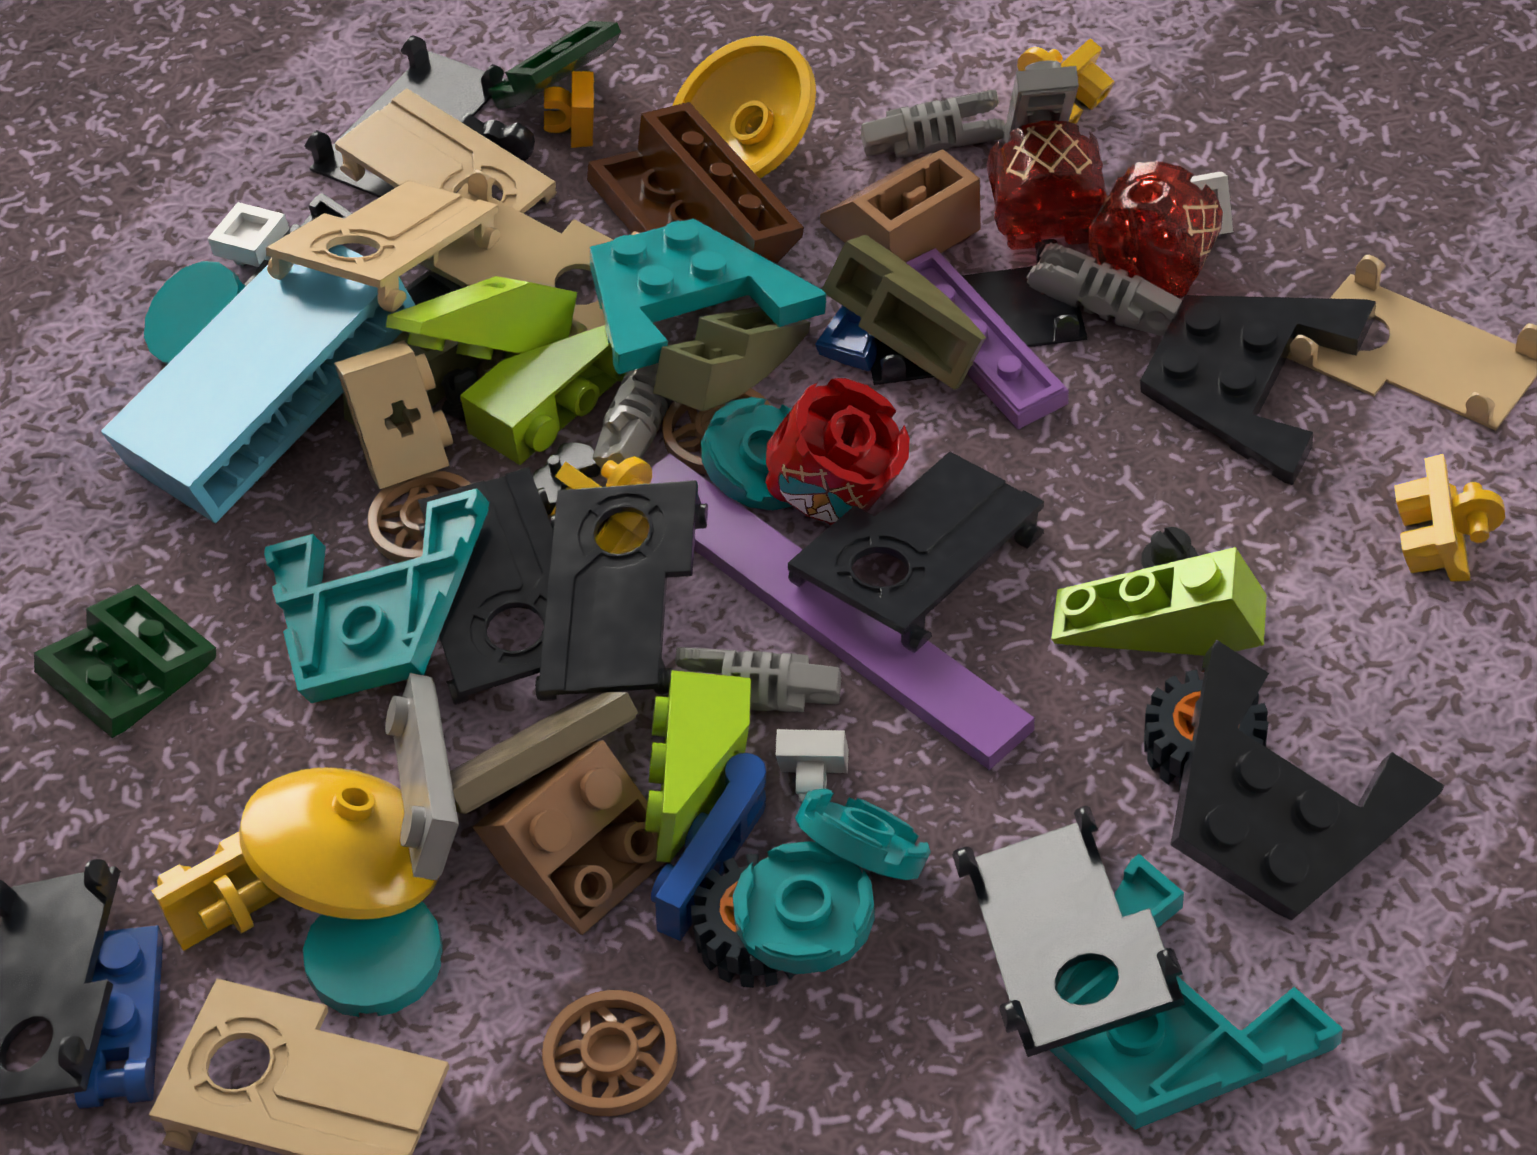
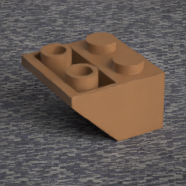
M942 149L907 163L821 213L820 223L844 243L847 240L867 235L897 255L904 262L912 260L934 248L942 253L981 230L980 178Z
M604 740L594 741L532 776L473 826L506 874L580 935L586 933L665 863L656 861L658 833L645 832L647 800Z

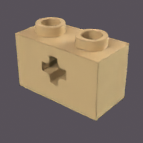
M403 340L334 363L369 471L379 489L450 466L444 447L453 445V439L443 411H432L426 391L436 387L431 368L424 353L415 356L414 351ZM402 401L406 407L402 411L404 421L394 424L390 419V416L393 414L392 403Z

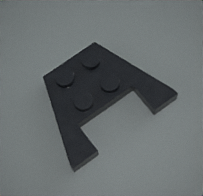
M1185 295L1175 318L1172 319L1140 379L1141 393L1198 429L1205 428L1228 442L1230 449L1247 460L1252 457L1271 469L1274 477L1284 483L1293 485L1312 449L1313 432L1259 417L1258 414L1290 352V344L1297 335L1306 336L1319 346L1357 356L1375 318L1376 302L1368 299Z
M1216 640L1203 658L1201 672L1204 673L1200 698L1195 703L1192 726L1195 727L1189 760L1184 765L1170 845L1271 911L1293 920L1441 794L1445 785L1391 752L1381 761L1358 805H1355L1239 730L1238 727L1269 673Z

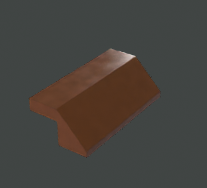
M690 102L641 113L637 150L588 162L587 181L631 233L633 231L642 233L661 228L674 221L695 219L775 264L803 237L804 227Z

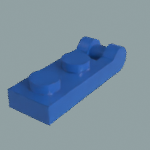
M740 753L733 756L727 762L725 767L726 789L709 814L701 812L693 821L685 840L686 850L676 865L667 864L659 873L651 892V901L655 903L658 932L679 941L683 939L692 925L691 905H695L693 895L698 886L706 888L705 875L710 870L714 869L721 876L724 875L723 862L733 857L735 858L763 814L766 807L764 790L766 767L762 759L754 754Z
M158 925L109 930L104 933L92 982L108 979L113 984L87 1090L74 1093L79 1109L101 1107L104 1105V1099L126 1097L129 1103L153 1100L163 935ZM128 1059L125 1062L124 1068L106 1070L107 1062Z

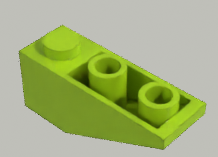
M494 276L387 316L386 327L409 332L407 341L409 345L443 351L446 339L458 342L457 354L492 360L493 350L498 349L506 351L504 359L568 338L578 292Z
M605 325L500 361L460 395L468 433L519 465L536 451L542 452L549 448L562 428L577 415L584 416L588 414L596 405L599 396L617 381H622L626 374H618L614 369L613 351L611 343H608Z
M1233 547L1057 589L1051 640L1054 644L1205 656L1208 649L1218 640L1235 652L1264 646L1267 594L1237 548Z
M672 670L668 697H655L652 736L664 737V743L652 742L648 783L661 784V791L649 790L645 832L658 833L656 861L671 862L685 844L688 831L695 818L701 812L709 814L726 789L725 767L727 762L733 756L745 753L750 724L751 678Z

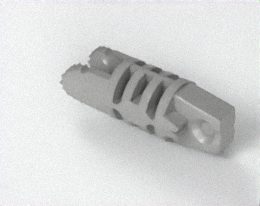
M992 89L946 98L945 101L936 100L916 104L910 108L905 106L886 111L885 118L861 125V139L865 156L895 152L896 159L917 156L919 153L928 154L942 149L948 150L951 147L958 148L1002 139L1005 130L1004 120L1001 121V119L994 118L962 124L961 119L976 116L980 113L983 114L998 107L1000 103L997 91Z
M1057 243L1046 244L1040 254V261L1037 265H1033L1026 277L1028 279L1027 283L1030 285L1029 287H1032L1035 291L1044 293L1075 308L1083 305L1084 312L1089 314L1097 313L1099 318L1106 321L1111 316L1116 317L1115 324L1118 326H1125L1164 336L1182 303L1181 299L1146 281L1143 277L1135 275L1133 278H1130L1126 270L1121 268L1115 270L1113 265L1106 262L1099 265L1096 258L1071 248H1065Z
M659 363L626 372L621 386L617 390L615 398L603 419V428L593 454L594 461L601 469L609 460L620 464L630 457L642 458L653 442L665 413L672 402L671 399L653 393Z
M691 647L676 648L675 664H677V667H682V669H687L688 671L722 673L725 676L751 678L750 710L804 712L805 703L839 704L842 679L839 667L809 664L808 655L793 653L776 654L760 651L737 652L736 650Z

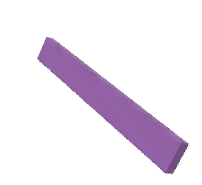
M669 453L651 467V483L697 481L698 496L701 504H708L707 527L705 529H695L694 550L988 770L1034 731L1033 716L931 642L927 641L917 652L913 653L902 645L901 634L808 581L801 587L791 583L788 579L790 572L787 570L788 562L803 549L741 504L729 498L719 488Z

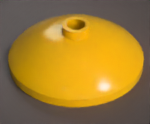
M772 36L746 37L723 46L702 61L685 80L672 106L690 102L760 179L776 169L790 156L806 132L815 107V78L806 58L787 41Z
M328 767L292 772L273 779L259 788L251 796L243 811L239 828V843L244 859L250 869L273 892L287 901L312 912L344 919H377L393 916L421 903L432 892L439 880V876L437 880L413 877L409 847L401 846L400 842L404 818L401 789L373 775L350 769Z

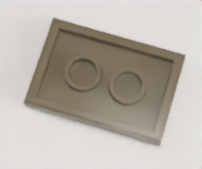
M628 692L589 693L452 769L450 776L456 811L467 814L635 719L638 711Z

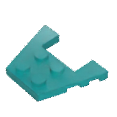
M695 219L674 221L661 228L635 235L619 236L613 241L590 247V268L600 309H603L605 331L608 343H611L613 351L614 369L618 374L659 363L661 349L663 346H668V340L653 322L748 295L778 327L825 314L826 293L822 289Z
M477 488L427 502L423 554L415 559L322 583L326 546L314 534L265 547L264 556L266 564L273 570L276 585L272 587L275 601L283 609L288 628L283 633L297 690L310 703L407 680L410 673L424 675L489 511V501Z
M1140 854L1132 858L1124 870L1123 881L1114 894L1122 917L1150 908L1157 928L1183 908L1184 892ZM1090 960L1080 962L1070 967L1061 976L1057 986L1058 994L1062 999L1071 1004L1087 1005L1096 1003L1106 998L1114 990L1118 981V972L1114 966L1105 961ZM1177 976L1185 1005L1051 1049L1050 1051L1136 1130L1330 1052L1341 1044L1343 1028L1297 988L1293 987L1246 1028L1239 1030Z

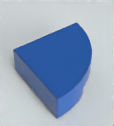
M842 305L815 345L821 356L848 366L870 371L877 355V341L874 336L858 326L862 318Z

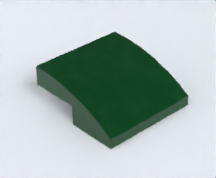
M588 21L506 71L507 78L488 89L495 106L498 109H508L521 105L544 91L545 88L570 75L572 71L578 70L607 52L617 42L621 34L618 23Z
M137 584L87 607V628L34 652V672L111 738H114L133 726L207 668L216 658V647Z

